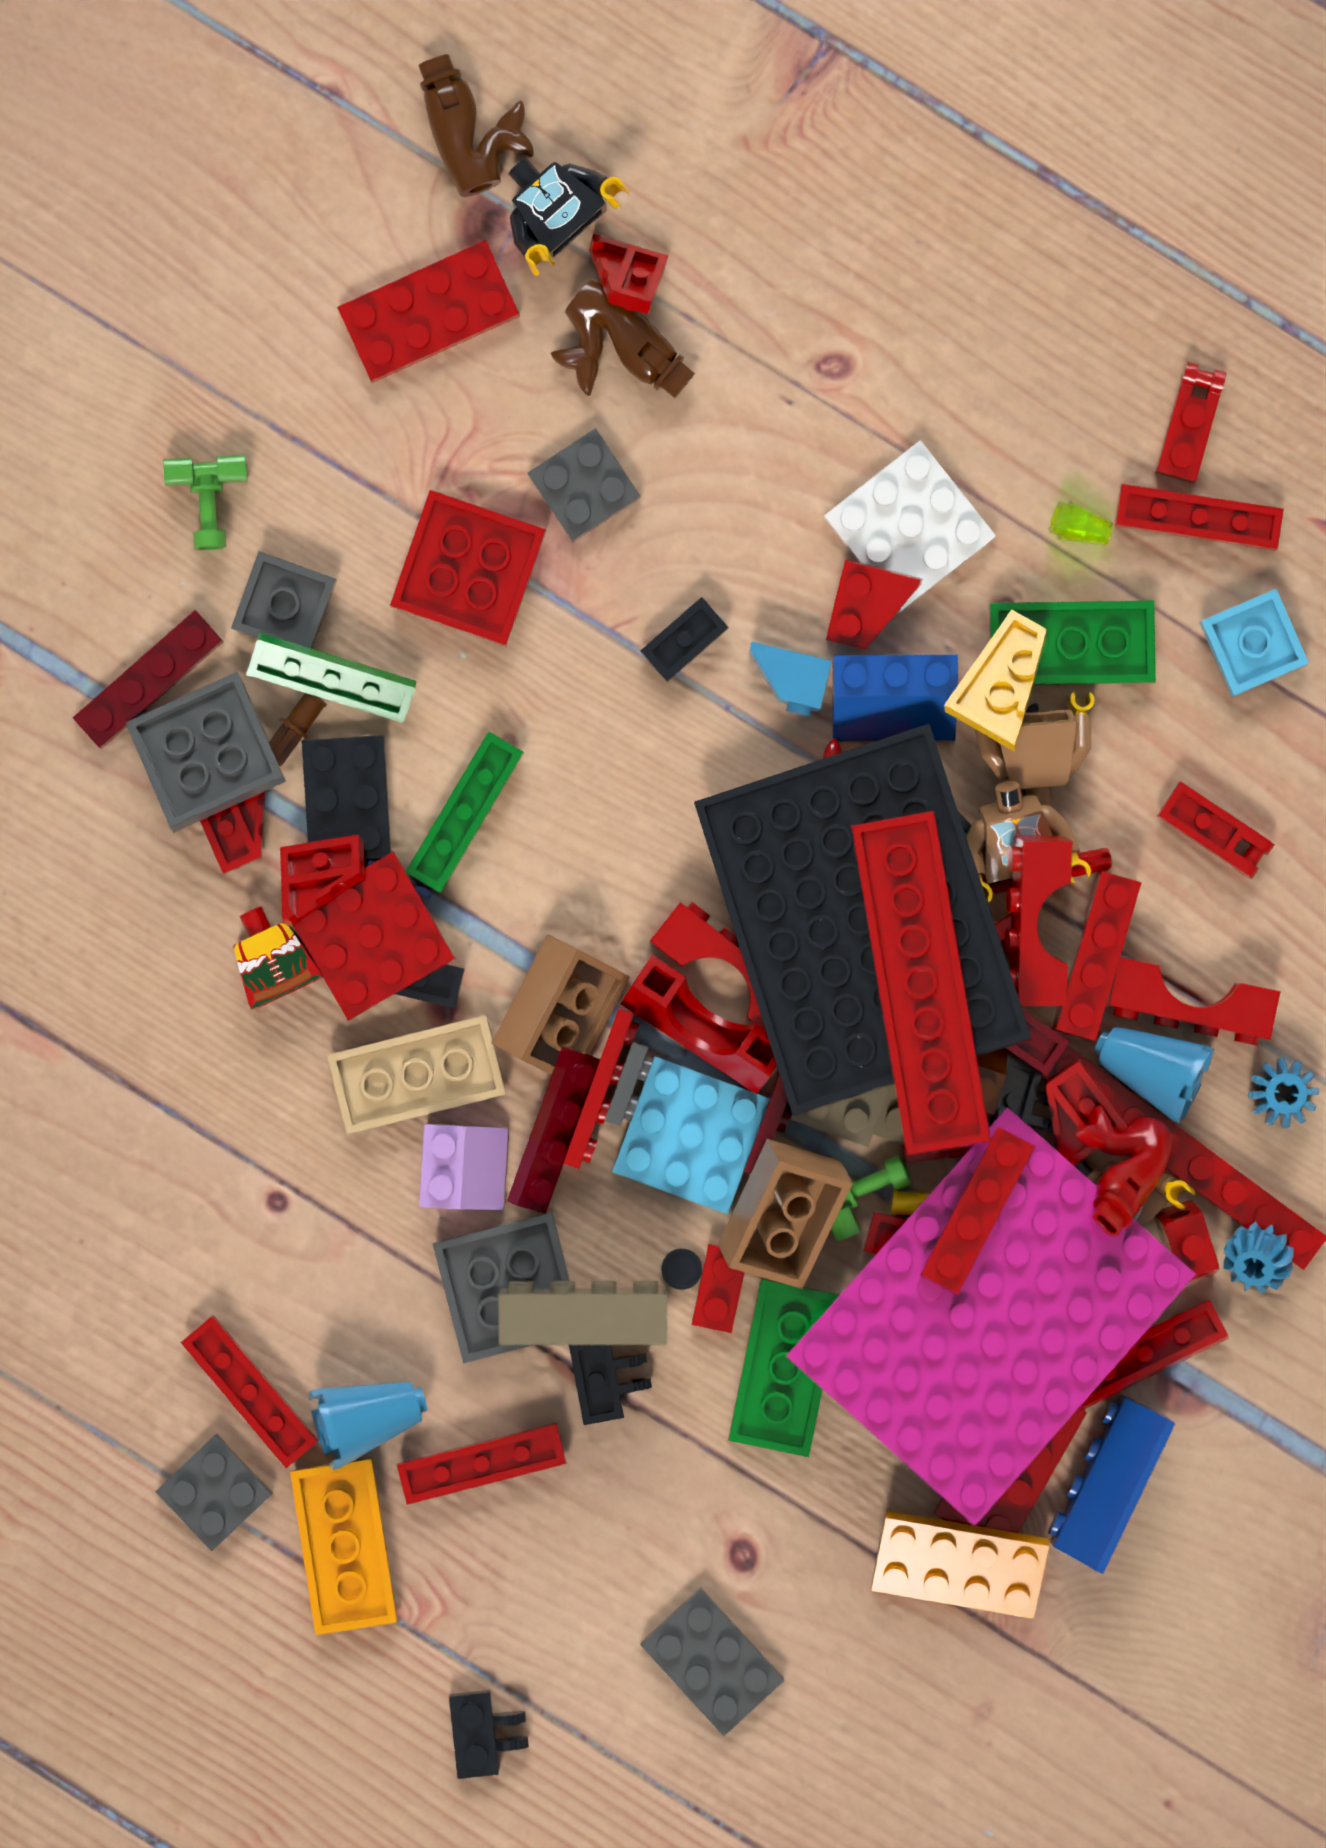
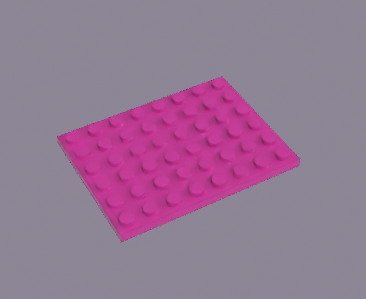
M1008 1107L989 1127L990 1137L992 1138L997 1127H1000L1031 1143L1035 1148L959 1294L956 1295L920 1276L989 1142L972 1146L786 1356L974 1526L1196 1275L1134 1219L1128 1227L1121 1230L1118 1236L1108 1235L1093 1220L1095 1212L1093 1201L1096 1197L1097 1186Z

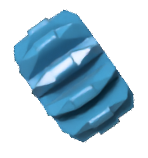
M1285 1058L1277 1059L1276 1072L1269 1063L1262 1064V1071L1267 1078L1264 1079L1261 1076L1252 1075L1250 1079L1254 1084L1261 1086L1260 1091L1248 1092V1098H1261L1262 1101L1252 1109L1254 1114L1258 1115L1269 1109L1265 1117V1123L1273 1125L1279 1116L1282 1128L1290 1127L1291 1115L1298 1123H1304L1306 1119L1301 1108L1315 1111L1317 1107L1314 1103L1306 1100L1307 1095L1315 1096L1319 1094V1088H1306L1305 1085L1313 1080L1314 1074L1307 1072L1298 1077L1302 1069V1063L1294 1061L1288 1070ZM1278 1084L1281 1086H1291L1292 1093L1287 1094L1291 1096L1289 1102L1276 1100L1274 1093H1279L1276 1090Z
M1256 1221L1250 1225L1249 1229L1240 1226L1235 1231L1233 1237L1228 1239L1224 1247V1254L1226 1256L1223 1260V1268L1232 1271L1230 1274L1231 1282L1240 1280L1244 1282L1245 1291L1252 1286H1256L1261 1295L1268 1290V1287L1277 1290L1282 1286L1284 1279L1289 1277L1292 1272L1294 1248L1286 1245V1234L1278 1236L1273 1234V1225L1267 1227L1266 1230H1261Z

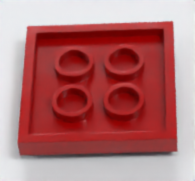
M429 490L390 607L507 647L546 534V529Z
M395 852L366 867L365 879L293 925L348 1021L456 959Z

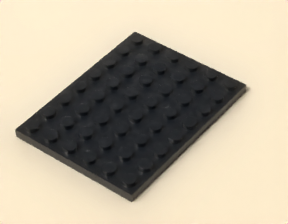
M930 724L694 802L793 1116L895 1084L852 826L931 811L935 812L976 1055L979 1057L1032 1040Z

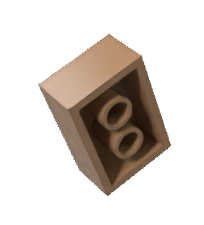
M767 1138L718 1243L728 1267L803 1289L853 1184L842 1162Z

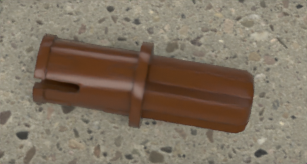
M304 693L287 718L284 719L282 717L280 719L283 723L269 741L280 767L283 766L303 737L305 739L308 738L306 732L322 709L327 706L317 696Z

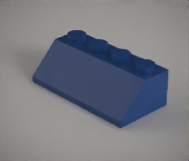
M1122 1394L1117 1402L1114 1400L1109 1402L1101 1421L1106 1426L1100 1439L1093 1437L1084 1455V1459L1088 1461V1464L1082 1476L1075 1474L1066 1492V1496L1071 1499L1064 1513L1060 1511L1056 1513L1048 1530V1534L1052 1535L1050 1543L1053 1547L1101 1574H1104L1176 1424L1164 1414Z

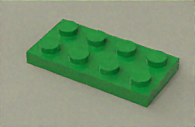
M1154 600L989 604L990 640L1011 610L1047 629V637L1033 685L1154 684L1156 682Z
M761 1278L728 1441L809 1457L823 1389L786 1356L841 1294L807 1287L800 1289Z

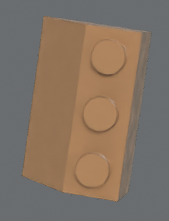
M547 934L491 1044L552 1075L562 1046L591 1054L630 976Z

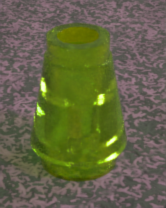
M1069 501L1068 504L1059 502L1056 505L1049 525V532L1057 535L1058 540L1100 544L1103 546L1107 545L1113 531L1112 522L1106 521V519L1072 501Z

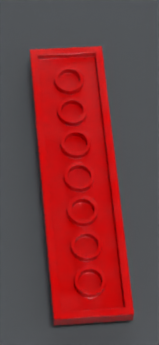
M931 811L852 826L907 1155L912 1156L991 1142L935 812Z

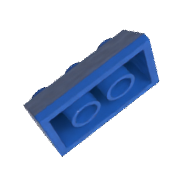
M834 655L832 659V739L837 738L838 741H878L930 724L935 741H955L957 718L945 712V703L958 686V655Z

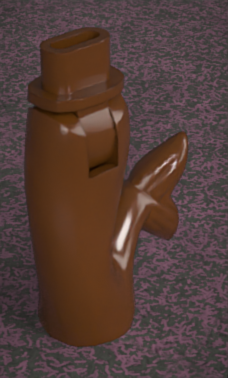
M449 54L435 57L418 65L424 80L420 83V86L424 91V101L431 131L439 154L461 197H470L500 184L499 159L501 152L505 149L528 157L534 156L531 141L520 131L525 118V108L521 100L499 119L496 126L485 134L477 149L474 150L473 141L477 116L476 102L469 85L461 78L460 69H454Z
M594 280L588 281L565 310L566 316L579 334V346L551 352L555 362L565 368L576 371L578 385L587 396L591 395L598 372L599 359L603 350V328L608 331L623 366L640 381L647 384L654 383L653 388L658 391L660 388H663L673 398H676L695 375L690 368L682 363L684 357L681 354L677 356L674 347L656 327L638 311H628L623 307L608 303L603 286Z

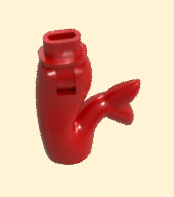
M1098 1105L1092 1111L1088 1125L1079 1128L1075 1133V1137L1085 1145L1099 1149L1108 1155L1132 1156V1158L1110 1167L1103 1174L1098 1182L1096 1197L1093 1201V1207L1095 1208L1093 1220L1108 1235L1118 1236L1122 1229L1131 1224L1133 1218L1160 1181L1170 1159L1173 1137L1164 1123L1147 1117L1139 1118L1121 1133H1116L1104 1108Z

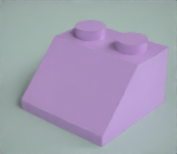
M424 1124L419 1207L461 1210H504L509 1128Z

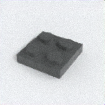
M596 428L528 472V476L572 543L641 498Z
M259 551L231 629L257 638L259 633H263L312 649L337 580Z
M635 1042L632 1043L605 1121L621 1126L623 1118L632 1120L640 1098L632 1094L637 1079L646 1081L653 1061L652 1057L646 1055L649 1047Z
M215 1434L156 1491L162 1500L211 1551L273 1494L218 1434Z

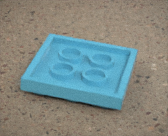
M654 1056L612 1172L728 1214L770 1098L759 1094L756 1095L746 1089Z

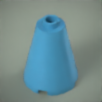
M1114 1026L1111 1032L1106 1030L1102 1032L1095 1046L1094 1053L1100 1055L1098 1064L1168 1118L1180 1123L1181 1119L1185 1118L1202 1085L1200 1081L1204 1071L1207 1072L1214 1049L1199 1043Z
M411 1382L327 1387L309 1391V1401L313 1399L318 1401V1409L311 1412L324 1455L333 1453L335 1460L329 1463L332 1470L342 1468L422 1421L421 1413L427 1411V1404L422 1389L420 1387L414 1389Z

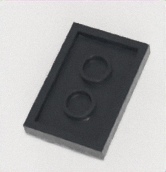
M384 736L302 740L308 843L359 834L364 841V860L381 859L392 853Z

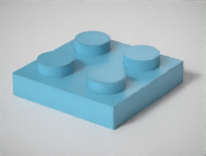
M1277 588L1199 622L1231 697L1309 664Z

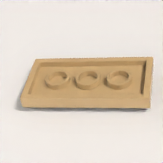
M487 1015L327 1055L346 1135L506 1095L495 1046L491 1044L493 1038Z

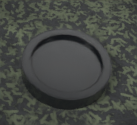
M675 1249L669 1252L662 1262V1276L665 1282L675 1289H689L696 1285L701 1278V1260L689 1249Z

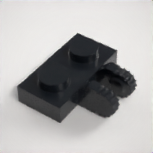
M1007 1055V1077L995 1115L986 1112L989 1127L1008 1107L1028 1126L1054 1133L1051 1119L1031 1115L1034 1102L1041 1103L1050 1108L1047 1093L1038 1090L1042 1073L1025 1061Z
M569 1345L583 1425L624 1418L620 1394L652 1388L651 1378H636L618 1384L616 1369L642 1366V1364L647 1363L646 1353L614 1359L611 1345Z
M491 1690L449 1695L457 1779L499 1775L497 1751L505 1752L529 1747L528 1737L511 1736L499 1739L495 1737L494 1725H519L526 1721L524 1711L493 1713Z

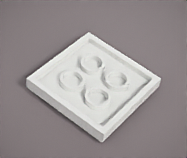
M921 440L824 515V519L858 562L923 578L920 588L913 593L898 613L902 612L996 537Z

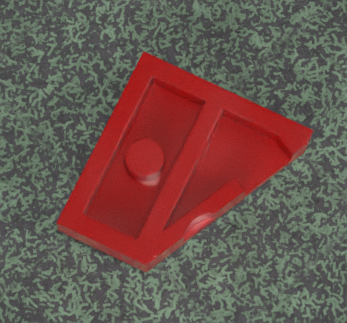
M265 791L200 821L223 874H227L262 858Z
M1080 1059L1046 1082L1057 1151L1073 1166L1097 1150L1085 1145L1075 1137V1133L1079 1128L1088 1125L1089 1117L1095 1107L1100 1105L1104 1108L1114 1132L1121 1133L1128 1128L1127 1122Z

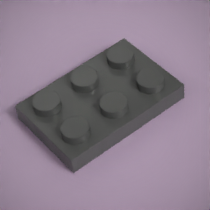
M701 1587L640 1643L642 1648L723 1736L785 1681L784 1677Z

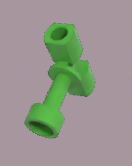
M246 455L217 456V462L193 463L192 458L163 459L164 483L166 487L190 485V492L199 494L201 530L193 532L194 549L218 550L227 548L226 531L217 530L215 493L222 492L223 484L248 482Z
M900 1154L884 1160L886 1169L852 1182L851 1189L832 1226L837 1242L859 1234L862 1231L853 1208L859 1206L858 1197L893 1184L896 1191L912 1185L909 1171Z

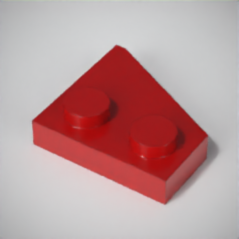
M593 234L589 251L608 303L623 307L628 311L649 314L666 268L668 255Z
M849 559L845 560L826 640L863 650L868 649L884 627L901 610V607L920 588L923 578Z
M359 834L280 847L282 920L287 926L294 925L365 879L364 841Z

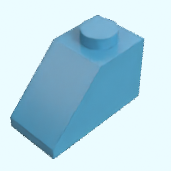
M752 642L749 654L778 702L787 704L786 711L810 717L811 710L819 712L832 661Z

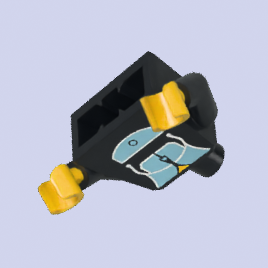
M523 158L508 173L522 189L512 199L514 210L509 217L514 245L526 259L533 275L538 276L540 273L536 266L540 262L548 261L551 266H554L553 258L607 211L606 202L602 198H605L612 208L617 209L620 204L615 200L614 196L621 191L630 194V190L618 177L608 178L595 170L570 163L560 166L558 163L553 162L540 173L527 158Z

